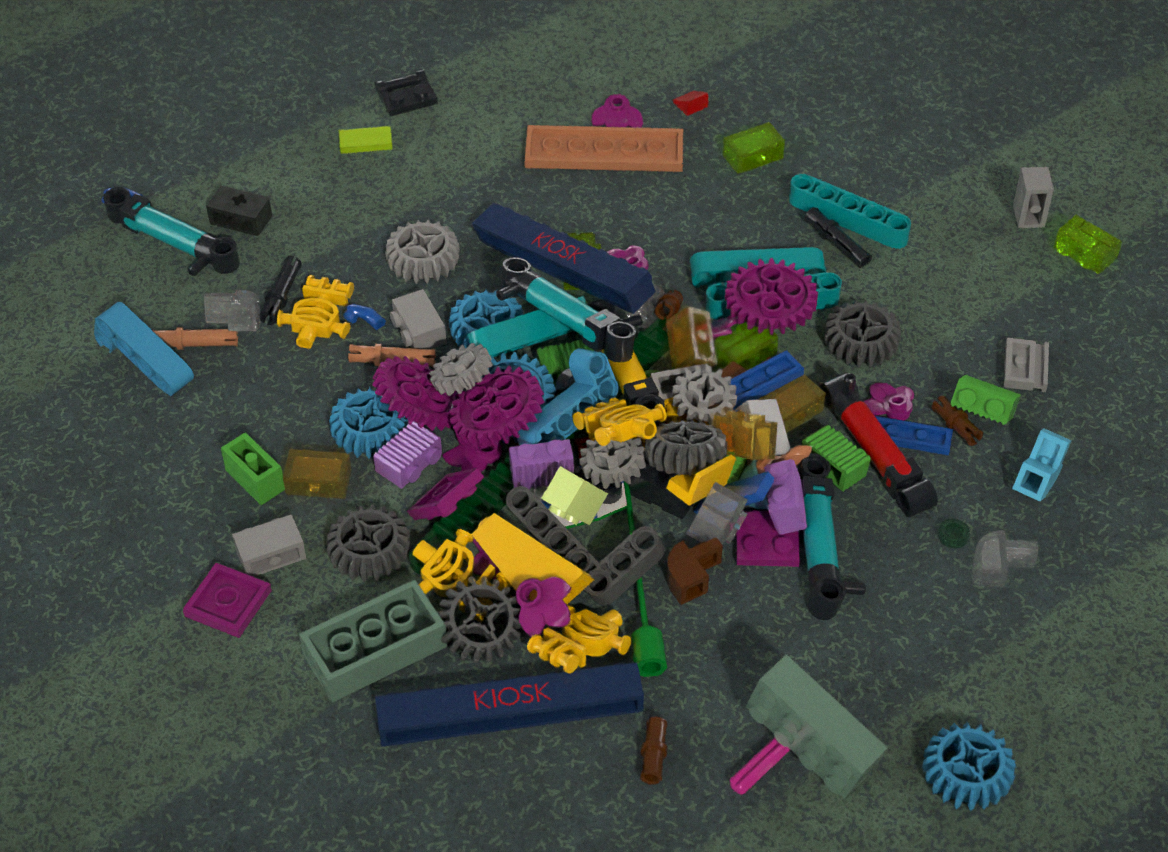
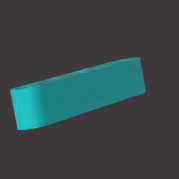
M798 174L792 177L789 202L794 207L806 212L813 207H817L827 218L835 220L839 226L891 248L899 249L908 244L911 220L906 215L810 175Z
M814 247L697 252L690 258L692 284L695 287H699V285H708L709 287L717 283H727V281H731L732 273L738 274V267L747 269L748 262L756 266L758 265V259H761L765 264L769 263L770 258H773L775 264H779L783 259L787 267L795 263L796 271L802 268L805 269L804 275L825 273L826 266L823 252Z
M825 272L804 275H811V283L817 284L818 300L816 309L832 308L838 305L842 280L837 274ZM727 283L713 284L706 290L705 312L712 319L725 318L731 315V309L726 308L725 290L727 289Z
M584 296L577 297V299L587 304ZM539 309L477 329L467 334L470 344L474 343L475 346L482 344L490 356L494 358L502 353L506 354L573 332L574 330Z

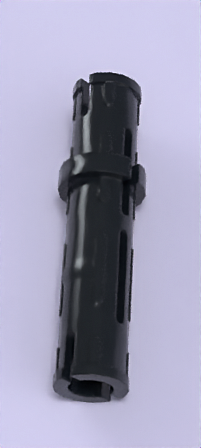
M817 207L811 208L806 213L805 221L819 231V236L824 240L828 239L852 260L858 268L870 263L872 255L843 232L835 220L827 218Z
M294 256L285 258L272 290L266 294V303L259 314V319L262 323H265L267 316H270L267 325H274L277 321L278 311L285 308L289 290L302 266L299 258H296L293 265L291 263Z

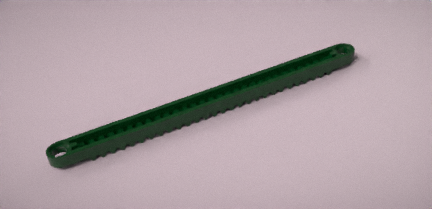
M673 315L668 320L666 317L664 320L658 318L644 332H639L634 342L633 351L644 371L650 369L682 338L684 322L679 316ZM673 326L677 330L670 333L665 332L663 328ZM619 385L617 399L623 394ZM586 427L582 430L577 429L565 440L570 439L571 444ZM509 455L506 456L504 463H498L496 470L492 469L490 471L489 477L486 478L484 476L481 484L476 485L477 490L472 495L458 501L457 509L453 513L441 518L439 523L435 522L433 529L420 541L424 540L438 550L446 539L455 541L457 529L465 530L472 535L484 518L494 513L497 514L506 505L507 494L514 488ZM417 543L409 552V563L411 569L421 575V569L426 564L418 563L416 561L417 558L412 555L415 547L418 545Z

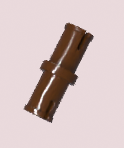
M670 290L659 299L658 305L655 308L656 316L659 319L664 320L666 317L668 320L678 313L683 302L681 292L674 290L672 293V290Z
M944 395L937 398L942 403V406L934 400L931 409L946 422L947 428L956 431L969 446L977 444L973 436L979 441L982 439L983 432L968 419V414L965 411L958 410L955 406L952 407L951 402Z
M650 717L649 721H646L645 742L641 745L643 765L640 778L644 783L653 785L662 781L663 759L666 758L668 747L665 744L668 722L661 717Z

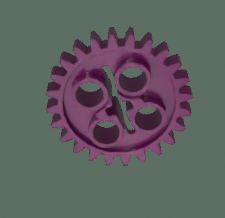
M770 258L768 264L758 259V265L755 266L753 263L748 262L747 269L738 267V274H731V281H727V289L725 290L726 308L731 309V317L738 316V324L748 322V330L756 326L760 334L764 328L768 329L770 335H773L775 329H779L782 334H785L786 327L796 331V323L805 326L806 319H812L813 312H816L818 300L817 284L811 283V275L804 276V268L796 271L795 263L787 267L783 259L779 264H775L773 258Z
M394 356L393 360L387 358L385 362L382 361L372 378L374 379L372 386L377 388L375 391L376 395L383 396L380 402L390 405L389 411L396 410L399 419L402 417L408 418V424L410 425L415 421L421 429L424 425H427L431 431L435 427L441 431L445 427L451 428L450 419L452 416L449 410L455 408L452 401L460 399L457 391H454L451 396H448L446 392L441 395L430 380L431 376L429 373L433 370L429 369V364L420 365L416 358L413 362H410L406 356L402 360Z
M508 366L502 372L500 367H497L494 374L489 373L482 378V382H476L472 389L458 394L460 399L452 401L455 408L449 410L452 416L450 422L453 425V429L464 443L470 442L472 447L480 443L482 448H486L488 443L491 442L494 447H497L499 440L503 439L508 444L510 436L513 435L519 438L518 431L521 429L529 430L528 422H537L534 414L542 413L540 405L545 403L542 397L544 392L537 378L532 376L529 370L523 372L522 368L518 367L513 371L512 367Z

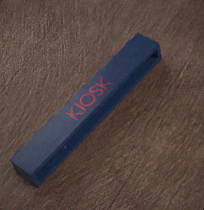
M493 203L472 223L479 240L487 246L510 257L525 259L532 267L632 314L656 292L652 283V276L645 268L634 266L623 258H616L603 249H596L583 240H576L565 232L556 231L545 223H538L527 215L514 212L509 207Z
M622 662L616 663L613 666L597 668L585 667L581 670H575L570 674L553 671L544 675H522L514 679L487 680L483 683L468 685L455 684L451 687L438 689L423 688L415 692L400 694L393 692L385 696L375 697L381 747L643 712L644 693L637 662L628 664Z

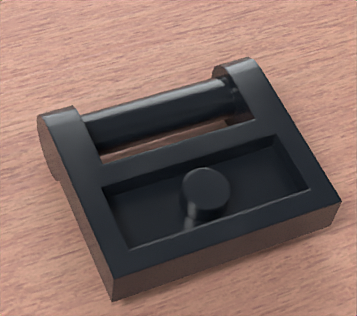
M423 69L416 71L415 74L387 82L383 80L375 82L376 91L390 117L438 104V98L427 80ZM415 84H419V85H416V86H413V87H409V88H406V89H402V90H398V91H393V90H397V89H400V88H404V87L412 86V85H415Z

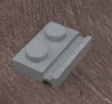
M1007 338L1003 387L1033 391V388L1041 389V392H1046L1048 386L1049 342L1041 345L1036 344V341Z

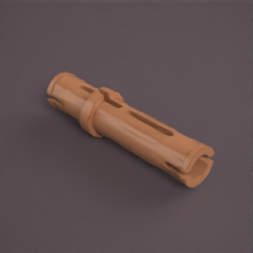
M177 327L176 330H152L169 347H177V350H184V347L238 346L237 328L184 330L183 327Z
M350 344L349 346L350 353L348 359L350 363H374V366H379L387 358L393 360L394 356L399 357L401 360L406 356L410 362H413L416 358L420 365L428 363L432 367L436 362V349L382 347V344H375V346Z

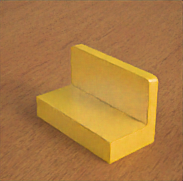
M729 455L691 476L688 474L676 475L669 479L666 489L690 506L726 486L736 457Z

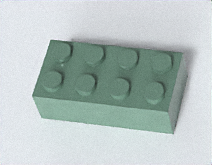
M412 580L299 634L303 656L332 703L447 647V643H442L441 641L442 637L446 634L445 624L416 580Z
M787 654L759 680L745 706L755 721L764 724L774 733L775 739L782 746L790 748L799 757L801 764L805 768L814 771L824 780L825 786L832 793L839 794L844 799L872 772L888 749Z

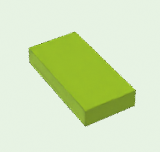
M391 126L339 130L341 154L393 149Z

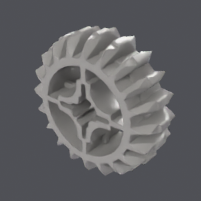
M428 219L425 223H420L417 220L415 224L407 222L406 227L398 226L397 231L392 232L390 239L387 240L385 254L390 270L394 271L397 277L403 276L405 282L413 278L416 284L420 279H424L428 284L430 278L439 281L440 274L448 277L449 270L454 271L456 263H458L460 249L455 233L451 232L448 226L442 227L440 222L431 224Z

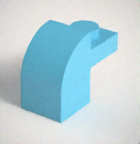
M1045 428L1040 430L1031 455L1023 462L1012 489L1035 500H1043L1063 467L1062 462L1072 440Z

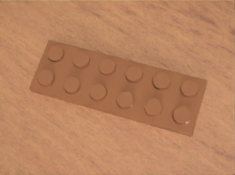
M528 125L525 168L682 172L683 129Z

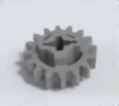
M471 343L467 348L461 345L459 350H456V348L447 352L448 356L440 357L442 361L434 364L435 370L429 373L431 376L430 380L441 395L446 392L448 396H451L454 391L460 394L464 388L466 390L472 389L476 385L475 382L483 381L481 376L488 375L490 373L488 368L493 366L492 358L482 344L475 346L474 343Z
M709 365L706 371H701L699 366H695L694 373L688 369L684 370V376L676 378V385L673 386L672 405L678 407L677 414L679 416L686 414V422H690L693 419L697 420V423L707 421L709 425H714L715 419L721 423L725 422L726 415H732L737 401V396L735 395L737 387L730 385V376L722 378V370L719 369L716 373H713ZM703 392H706L705 400H703Z
M634 437L624 442L610 440V443L606 446L600 445L596 440H587V448L580 450L582 458L579 460L585 478H591L593 485L602 482L605 489L608 488L610 483H614L616 488H620V482L622 481L631 484L630 477H640L639 468L646 467L645 447L642 445L640 438L635 439Z

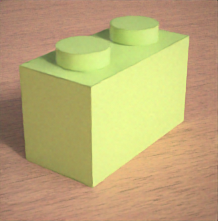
M560 466L541 499L550 503L551 505L548 510L575 525L578 524L579 520L590 525L608 493Z

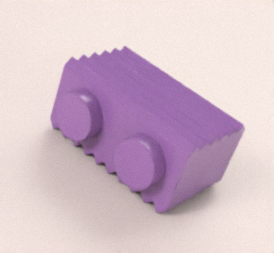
M413 421L411 425L408 424L394 438H391L386 445H383L382 449L375 452L373 456L375 471L401 489L409 482L414 483L420 477L424 468L429 464L434 465L440 459L442 454L441 437L425 427L421 429L418 423Z
M570 439L509 447L510 470L514 488L523 486L530 490L532 487L535 489L537 487L542 488L543 486L548 487L560 466L574 473V458Z
M790 459L767 464L764 467L765 472L768 471L775 478L767 493L768 511L777 533L781 535L805 530L807 522L802 480L800 479L795 461Z

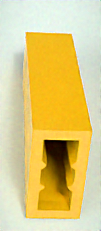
M495 513L484 518L479 523L478 528L472 533L475 540L516 591L524 580L534 578L543 581L550 577H558L566 581L571 587L568 595L562 599L568 604L594 581L590 574ZM532 590V591L530 592V594H529V599H530V601H533V600L536 599V597H537V591H536V590Z

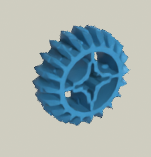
M485 289L484 293H478L475 290L472 296L464 294L463 300H457L455 307L451 308L449 328L452 339L456 341L458 347L464 345L467 348L470 345L467 334L477 329L523 315L522 306L518 305L516 298L509 297L500 301L496 296L497 290L493 293L488 292L487 289Z
M369 387L368 391H361L358 388L356 394L347 392L346 399H338L337 406L332 407L329 424L331 436L336 441L338 448L343 447L346 454L354 450L357 458L362 453H366V456L370 459L372 453L378 452L399 431L407 427L408 418L402 417L399 419L398 412L396 410L389 411L390 405L380 402L383 396L376 395L375 391Z
M968 721L963 725V729H960L955 723L950 726L949 731L942 727L938 736L933 735L929 746L925 748V759L922 765L923 772H926V783L933 784V794L943 791V803L953 798L955 799L956 809L961 806L962 802H966L970 812L975 808L976 802H978V805L983 810L988 807L989 802L996 805L1000 801L1001 796L1005 797L1008 794L1010 785L1013 784L1015 778L1014 770L1016 764L1015 760L1011 759L1013 755L1012 749L1004 748L1006 744L1005 738L994 739V730L985 733L981 724L976 729H972ZM955 750L956 756L951 757L948 762H943V757ZM994 768L996 774L984 781L982 778L983 774L987 773L989 769Z

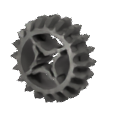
M854 299L851 305L844 302L841 308L835 307L834 311L827 318L826 325H824L825 346H829L830 354L836 353L837 361L845 357L847 366L852 361L857 363L858 368L862 365V362H866L869 368H871L874 361L882 365L884 359L890 361L893 354H896V350H898L899 342L901 341L900 321L896 320L895 313L888 312L887 307L879 308L877 302L873 305L868 304L867 300L864 303H858Z
M681 420V422L670 421L669 424L661 423L657 427L655 436L645 440L646 460L650 466L656 467L658 471H666L667 474L676 473L679 476L682 474L691 476L727 456L726 435L722 433L721 429L715 428L714 425H706L704 422L696 423L693 420L684 422Z
M373 504L366 510L359 506L357 512H352L348 509L346 517L338 516L337 524H331L330 533L327 534L326 538L327 554L331 559V564L334 568L339 569L342 576L349 573V577L353 581L358 575H361V579L365 583L368 576L373 575V578L378 582L380 573L390 577L391 568L399 571L401 562H406L407 553H409L411 547L410 534L403 518H398L395 511L388 513L385 506L376 510Z
M482 576L479 585H477L474 577H469L468 587L463 582L458 581L456 584L457 591L448 589L446 592L448 599H441L439 606L444 610L437 613L442 621H445L446 632L448 631L441 641L442 643L454 642L449 649L451 653L456 652L458 648L463 650L460 655L462 660H465L468 653L473 654V663H478L480 654H483L484 660L489 663L492 661V651L500 659L504 656L503 648L509 651L513 649L514 644L511 639L518 640L521 634L516 629L522 627L519 619L515 617L519 616L521 608H512L517 603L516 596L506 597L510 591L508 586L504 587L502 591L497 589L499 580L495 579L492 585L489 586L487 585V577ZM473 597H484L493 601L494 604L489 606L483 605L477 598ZM463 601L466 605L465 611L468 618L461 625L456 626L454 619L455 608ZM503 613L505 618L504 633L499 638H496L492 621L499 614ZM476 614H479V618L481 615L487 617L484 625L473 622ZM471 633L477 634L487 643L473 642L464 636Z

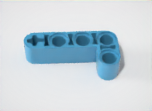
M122 302L115 303L95 318L94 336L97 343L110 349L109 353L118 348L158 388L169 396L174 395L194 379V374L188 364Z
M582 348L572 352L569 358V367L575 383L544 406L542 413L534 414L537 422H528V431L522 429L518 431L520 435L517 438L519 445L565 440L577 430L572 418L574 413H584L587 407H595L600 402L609 403V399L616 398L618 383L605 354Z

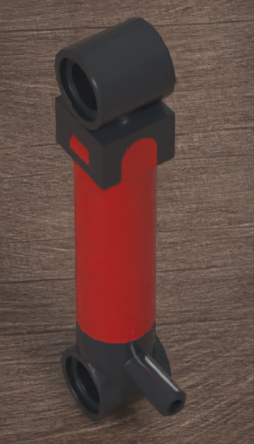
M846 372L820 382L818 390L823 404L828 409H834L861 448L870 456L871 462L884 478L883 487L893 500L896 499L897 505L905 516L911 517L935 507L938 504V498L932 483L926 478L922 479L923 471L912 457L906 459L859 395L856 376Z

